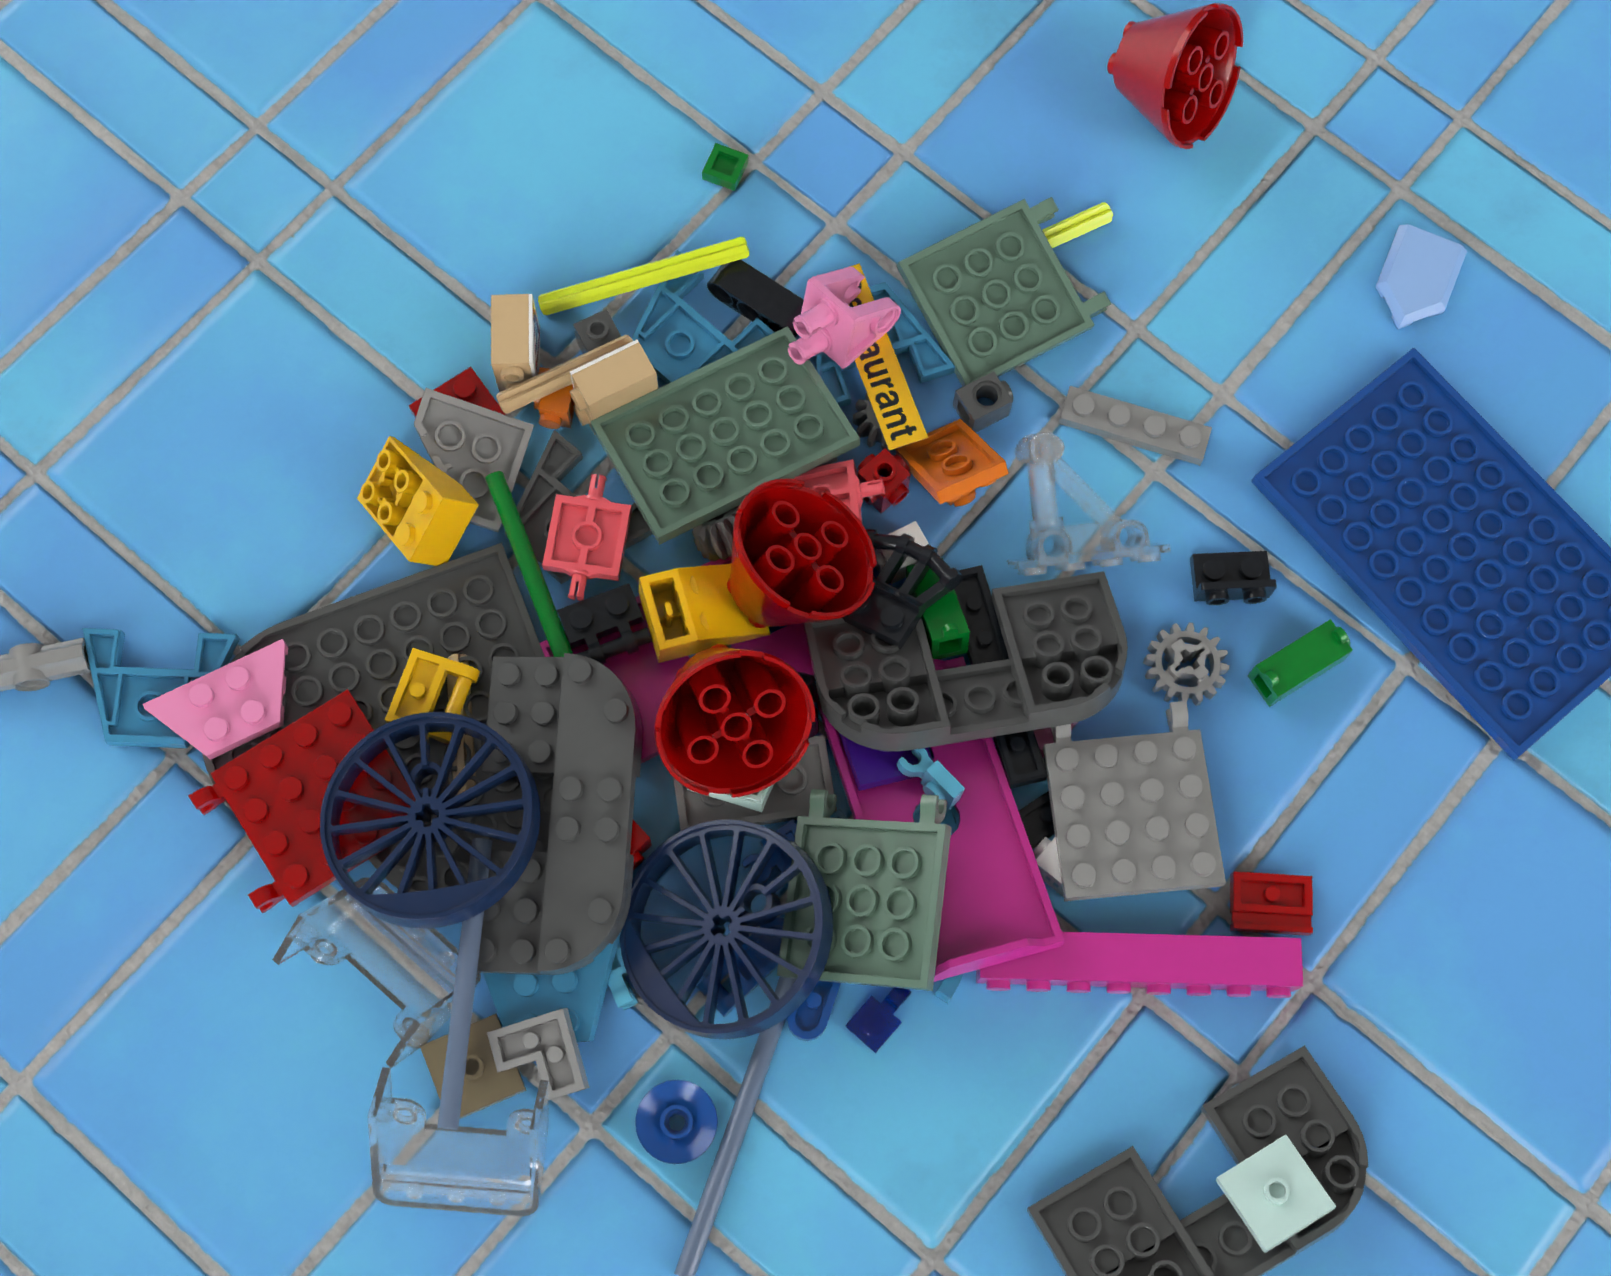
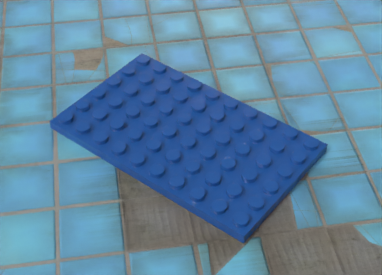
M1412 348L1253 477L1251 482L1513 761L1611 677V547L1415 348Z

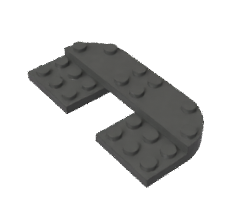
M1105 572L992 589V602L1009 659L936 671L922 618L901 649L896 645H891L877 638L874 634L871 635L845 622L843 618L803 623L820 708L829 723L843 736L859 745L886 752L928 748L1062 726L1085 720L1101 711L1115 697L1123 680L1127 658V638Z
M564 653V657L493 656L487 726L496 731L514 747L526 762L532 775L554 776L547 852L534 851L526 869L515 885L498 902L484 911L477 973L565 974L585 967L595 961L594 957L601 953L609 943L613 944L627 919L632 893L634 856L630 854L635 782L636 777H640L642 718L637 702L625 684L610 669L594 659L570 653ZM494 749L483 762L482 772L487 775H495L509 767L511 763L502 753ZM491 850L490 861L497 867L503 868L513 851ZM489 869L488 878L496 876V874Z
M1305 1045L1202 1105L1201 1111L1236 1164L1241 1163L1286 1134L1336 1205L1333 1211L1264 1253L1225 1194L1179 1220L1132 1146L1027 1208L1028 1214L1065 1276H1262L1337 1230L1355 1209L1363 1194L1366 1168L1368 1167L1367 1149L1359 1125Z

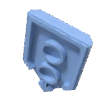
M1409 224L1399 225L1375 286L1381 298L1385 299L1397 329L1409 326L1412 322L1428 316L1439 315L1445 311L1467 253L1463 245Z

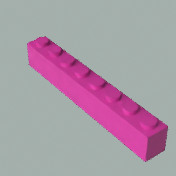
M1062 932L1065 940L1063 946L976 970V983L986 984V989L992 991H1007L1011 989L1010 984L1026 985V990L1031 992L1051 991V985L1066 986V991L1071 993L1091 992V986L1106 987L1107 993L1128 994L1131 993V987L1146 988L1147 994L1168 995L1171 994L1172 988L1186 989L1189 996L1211 995V990H1226L1229 997L1251 996V991H1266V995L1269 998L1291 997V992L1303 987L1301 938Z

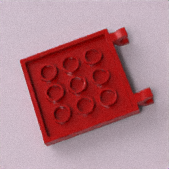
M348 689L210 773L215 781L214 785L200 788L188 795L195 808L200 810L203 815L211 812L224 801L228 802L275 880L272 884L264 885L248 894L255 908L260 909L262 913H265L285 898L289 905L294 907L337 880L327 863L321 843L320 815L322 802L330 779L340 762L360 740L374 731ZM387 750L381 752L368 764L369 767L414 802L416 801L408 783ZM362 770L349 790V793L410 808V806L364 770ZM345 801L340 825L403 815ZM399 827L340 835L339 841L342 857L345 858ZM376 854L372 855L371 857H369V858L363 860L362 862H360V863L354 865L353 867L349 868V869H348V872L351 871V870H353L354 868H356V867L359 866L360 864L364 863V862L367 861L368 859L372 858V857L375 856Z

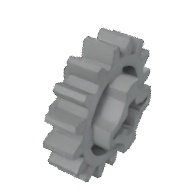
M1189 622L1185 630L1181 631L1179 625L1175 623L1170 629V635L1162 629L1157 635L1158 642L1152 640L1147 649L1152 654L1146 655L1143 664L1152 666V668L1147 671L1145 678L1156 679L1157 683L1152 689L1154 693L1161 689L1166 691L1164 701L1169 702L1173 696L1178 697V701L1186 702L1188 698H1191L1194 705L1198 706L1203 701V695L1210 700L1217 693L1215 688L1221 689L1226 680L1220 675L1226 674L1230 665L1221 663V661L1227 656L1228 652L1227 650H1217L1216 646L1221 640L1219 637L1211 640L1206 637L1208 628L1204 627L1200 633L1194 632L1193 623ZM1163 652L1165 653L1164 658L1168 662L1166 671H1164L1162 666ZM1194 658H1197L1195 662L1192 664V667H1182L1180 670L1176 671L1180 665V662L1186 663L1187 661L1190 662ZM1207 658L1210 662L1209 676L1207 675L1209 671L1205 667V659ZM1178 684L1188 685V687L1180 686Z

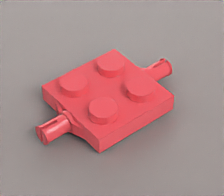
M853 459L817 466L793 478L805 481L804 487L821 494L825 490L830 492L848 506L861 523L863 498L885 494L882 478L860 483Z
M597 474L591 475L588 495L573 497L556 494L542 567L545 571L565 573L572 577L568 598L575 600L576 596L578 601L584 600L587 579L600 578L619 581L632 507L628 504L611 502L603 497L607 478L600 474L599 479Z

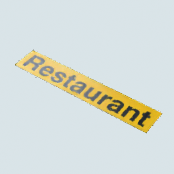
M860 263L849 266L854 267L864 276ZM866 278L860 282L858 288L862 291L848 304L850 307L874 301ZM885 333L856 358L855 363L890 451L927 439L928 435L889 336Z

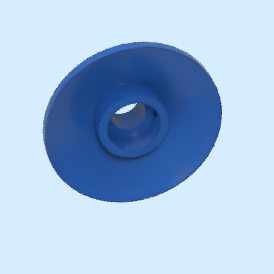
M670 1080L653 1087L641 1100L635 1119L637 1136L643 1148L652 1157L669 1164H683L700 1157L712 1144L718 1125L716 1108L710 1096L698 1085L685 1080ZM675 1115H680L685 1119V1125L679 1131L672 1130L669 1125L670 1119Z

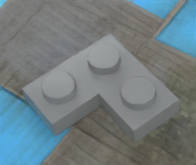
M562 1008L487 1032L497 1072H503L536 1061L547 1101L590 1088L568 1008Z

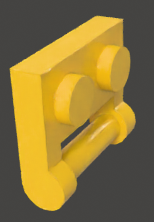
M412 648L385 721L389 723L405 716L433 712L448 674L457 677L445 713L460 715L472 683L477 682L480 671L472 666ZM453 732L429 733V737L449 744Z

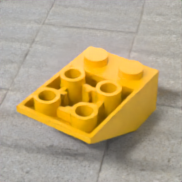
M392 436L388 437L383 449L378 454L377 460L357 497L358 501L409 562L433 566L449 561L479 506L459 482Z
M731 564L682 567L639 577L638 593L658 663L696 654L716 644L727 646L770 635L768 626L761 629L749 622L748 617L740 610L732 594L728 591L727 582L731 574Z

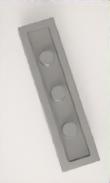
M1073 386L1069 387L1058 423L1199 466L1204 459L1212 427Z

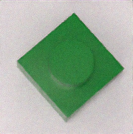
M715 143L702 171V179L736 191L748 165L749 155Z

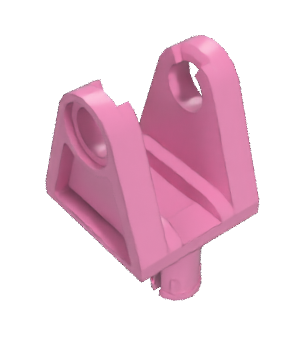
M846 267L814 276L807 281L801 315L794 318V329L801 338L788 345L789 356L796 364L801 365L816 354L824 352L844 369L895 325L901 314L900 306L889 297L850 307L848 304L862 291L858 286L865 278L854 267Z

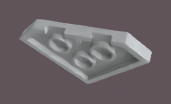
M426 388L414 421V427L434 466L459 482L479 504L469 523L499 532L502 521L485 477L493 472L502 471L512 493L534 425Z

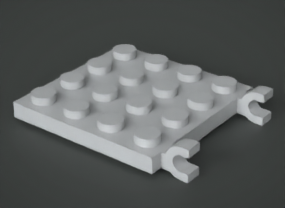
M1186 701L1171 702L1169 704L1170 709L1166 710V717L1170 732L1072 741L1071 724L1051 727L1054 743L1044 744L1043 753L1045 768L1048 774L1047 782L1064 902L1221 887L1225 885L1226 880L1200 729L1188 730V708Z

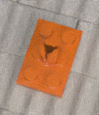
M962 419L927 433V439L895 449L896 455H899L909 466L910 473L940 505L945 502L950 506L954 503L955 507L966 505L975 499L976 488L989 486L996 482L997 479L1009 474L1006 461Z

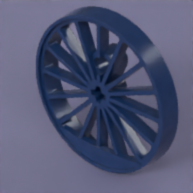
M445 712L413 714L393 720L372 731L360 740L340 762L330 779L322 802L320 815L321 843L325 858L335 878L348 896L366 912L385 922L402 927L419 929L445 927L463 922L482 913L498 902L515 885L526 869L536 846L540 828V801L534 778L526 762L514 747L496 731L477 720L458 714ZM453 732L442 766L440 767L437 763L430 762L429 733ZM420 735L421 763L409 772L395 744L407 738ZM463 735H469L484 741L485 744L451 782L449 775ZM387 748L392 752L416 799L415 802L368 766L376 756ZM494 749H497L510 761L511 765L455 796ZM364 770L410 806V808L349 793V790L356 778ZM433 774L438 775L432 789L423 788L421 790V783L425 777ZM514 776H518L523 794L522 799L459 808ZM345 801L403 815L340 825ZM524 809L522 828L519 835L456 820ZM432 814H436L438 817L432 819V825L427 827L425 823L431 821ZM399 827L345 858L342 857L339 841L340 835ZM452 829L516 844L505 866L499 868L456 835ZM447 837L452 839L493 871L496 876L467 883L444 839ZM403 839L364 886L358 888L351 878L348 869ZM435 842H438L460 885L438 888ZM426 844L428 890L409 892ZM413 846L397 893L372 894Z
M724 819L696 824L676 833L658 846L644 861L634 876L630 908L620 934V948L624 966L632 985L644 1002L654 1012L676 1027L691 1034L711 1039H736L751 1036L777 1025L790 1016L807 999L818 983L826 966L832 943L833 913L831 901L824 879L811 858L795 842L779 832L742 820ZM733 836L724 896L722 897L710 840ZM744 836L766 840L767 843L735 896ZM698 844L702 846L714 905L680 858L683 853ZM777 847L783 849L793 859L794 864L767 886L756 883ZM672 862L675 863L708 913L656 883ZM802 872L809 886L810 896L781 905L776 892ZM654 888L704 918V921L643 913L649 895ZM759 894L765 895V908L762 911L753 913L751 910L752 900ZM814 906L815 926L812 934L758 927L772 922L779 915ZM642 921L702 928L649 945H645L641 938ZM728 921L730 922L728 925L730 933L726 936L724 935L726 931L724 924ZM749 934L812 941L811 950L802 970L752 941L748 938ZM698 940L662 970L659 969L651 956L652 953ZM744 943L798 975L795 983L780 999L742 945ZM734 949L772 1003L769 1008L750 1018L748 1017ZM702 952L682 989L677 994L667 979ZM725 957L738 1021L714 1024ZM713 958L703 1021L700 1022L686 1006V1002Z

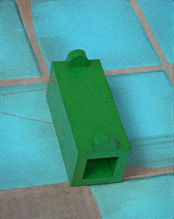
M916 564L906 566V579ZM929 569L912 596L917 598L940 580L939 577ZM953 589L926 609L921 617L933 659H943L968 653L970 631L956 592Z
M1330 619L1257 664L1248 674V678L1270 707L1343 662L1353 651L1350 647V639L1344 629L1336 627Z

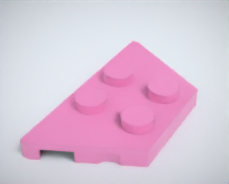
M283 639L276 641L144 703V709L210 760L283 726L284 706L282 702L283 695L286 692L284 671L288 646Z

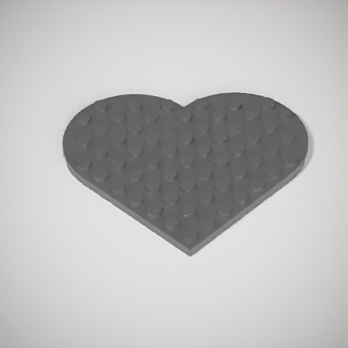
M502 543L283 621L262 631L240 647L241 651L230 663L281 639L286 642L288 646L284 671L286 692L283 695L282 702L284 706L283 726L210 760L203 754L205 766L214 785L215 781L210 773L347 689L374 730L387 724L385 717L412 648L444 658H448L451 654L467 655L459 658V662L468 661L469 666L480 671L477 682L471 685V694L465 700L464 710L469 718L487 725L493 656L545 657ZM447 677L433 712H445L448 704ZM470 701L472 703V714L468 709ZM420 735L407 738L395 744L409 772H411L416 765L421 763ZM429 737L430 762L437 763L441 767L449 744ZM474 737V751L476 754L485 742ZM464 742V747L467 751L466 766L471 760V750ZM387 748L386 750L388 751L389 755L391 756L396 766L400 770L392 752L389 748ZM482 763L476 770V776L472 775L469 780H474L478 784L493 775H487L482 772ZM453 766L449 775L451 782L453 781L452 771H457V766ZM433 774L425 777L421 783V790L423 788L432 789L438 775ZM532 775L540 801V828L534 851L547 852L554 776ZM514 776L459 808L522 799L523 794L518 776ZM524 809L456 820L519 835L522 828ZM432 814L431 821L425 823L426 826H431L432 819L437 818L438 816L436 814ZM452 829L456 835L470 846H472V839L474 838L492 840V850L514 851L516 844ZM447 837L444 840L467 882L470 853ZM403 839L369 859L376 869L381 866ZM435 842L438 888L460 885L438 842ZM426 844L409 892L428 890ZM413 846L386 876V879L396 888H399Z

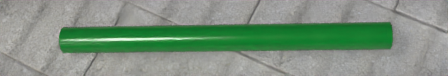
M502 471L493 472L487 475L485 480L554 657H564V653L573 654L504 473Z

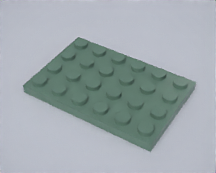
M788 326L590 421L593 432L659 545L739 506L751 490L764 482L775 479H793L860 446V437L811 361L807 360L799 365L789 356L788 345L796 341V338Z

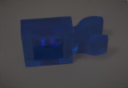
M893 988L881 1003L871 995L845 1025V1028L876 1054L902 1024L893 1014L911 995V991L904 988Z

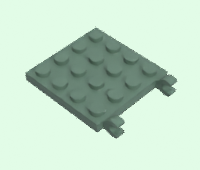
M1052 197L1029 208L1026 200L1023 199L898 262L896 266L941 349L954 364V372L962 387L993 371L999 377L1092 329L1095 324L1091 318L1107 310L1106 307L1111 305L1105 291L1082 303L1039 224L1052 219L1055 216L1054 213L1059 210Z
M812 789L809 800V817L798 816L794 842L805 851L821 873L832 906L833 936L831 949L819 981L933 991L952 829L947 824H941L946 815L947 800L939 799L938 795L922 794L919 823L830 818L836 808L837 796L835 794H828V790ZM802 872L789 881L786 903L810 896V889ZM814 906L785 914L783 930L811 934L814 932ZM782 938L779 957L802 970L808 959L812 941ZM778 964L777 976L797 979L798 975Z

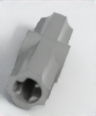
M84 638L46 646L39 643H25L10 648L9 654L0 655V692L10 689L18 691L40 690L48 687L52 680L90 673Z

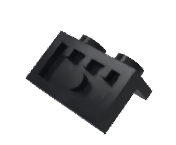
M1267 551L1192 554L1190 557L1194 601H1206L1207 605H1222L1228 603L1229 600L1243 599L1244 603L1256 604L1266 601L1277 588L1276 580L1270 579Z

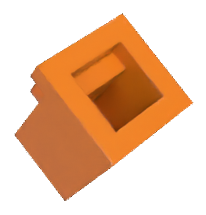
M540 367L538 374H541L549 370L550 368ZM573 384L534 401V409L539 411L538 423L548 429H559L560 426L571 428L574 416L573 406L575 405L570 391L573 390Z

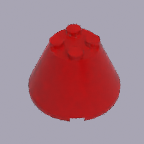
M1213 3L1140 22L1130 21L1126 24L1117 52L1113 53L1109 58L1107 71L1113 75L1118 91L1172 145L1183 149L1193 148L1192 143L1198 139L1205 141L1224 116L1234 94L1241 69L1240 66L1235 65L1237 46L1243 47L1244 40L1240 17L1233 7L1222 3Z
M775 479L764 482L750 491L739 505L735 515L731 574L727 582V589L732 594L737 606L748 617L749 622L757 628L762 629L766 626L776 627L842 618L856 611L868 599L875 585L872 581L873 568L877 565L876 555L871 539L860 520L848 506L826 490L821 494L804 487L805 481Z
M716 644L692 656L677 671L676 678L660 703L655 721V741L660 758L669 773L679 783L697 793L709 796V793L730 794L731 797H741L759 792L785 777L805 754L810 744L808 738L812 722H815L813 698L800 674L782 659L760 651L735 649L723 644Z

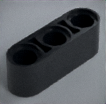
M737 260L721 265L707 283L708 290L715 298L753 322L756 318H759L774 332L788 326L795 338L798 336L793 322L796 316L801 315L804 300L746 262Z

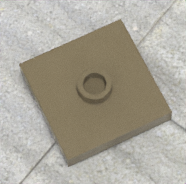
M497 1014L471 1024L460 1119L526 1091L518 1067L497 1072L487 1032L502 1028ZM448 1034L420 1046L440 1100Z

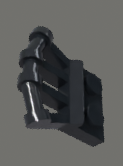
M866 529L874 551L882 549L894 552L877 578L873 577L872 582L875 585L868 599L856 611L842 618L845 622L871 635L874 634L877 638L891 645H896L901 649L926 609L955 589L961 583L963 575L956 568L951 569L937 554V548L929 544L924 547L914 542V537L906 533L896 536L877 534V530ZM908 556L917 560L918 562L900 589L889 585ZM929 569H931L940 580L917 598L913 597L912 595Z

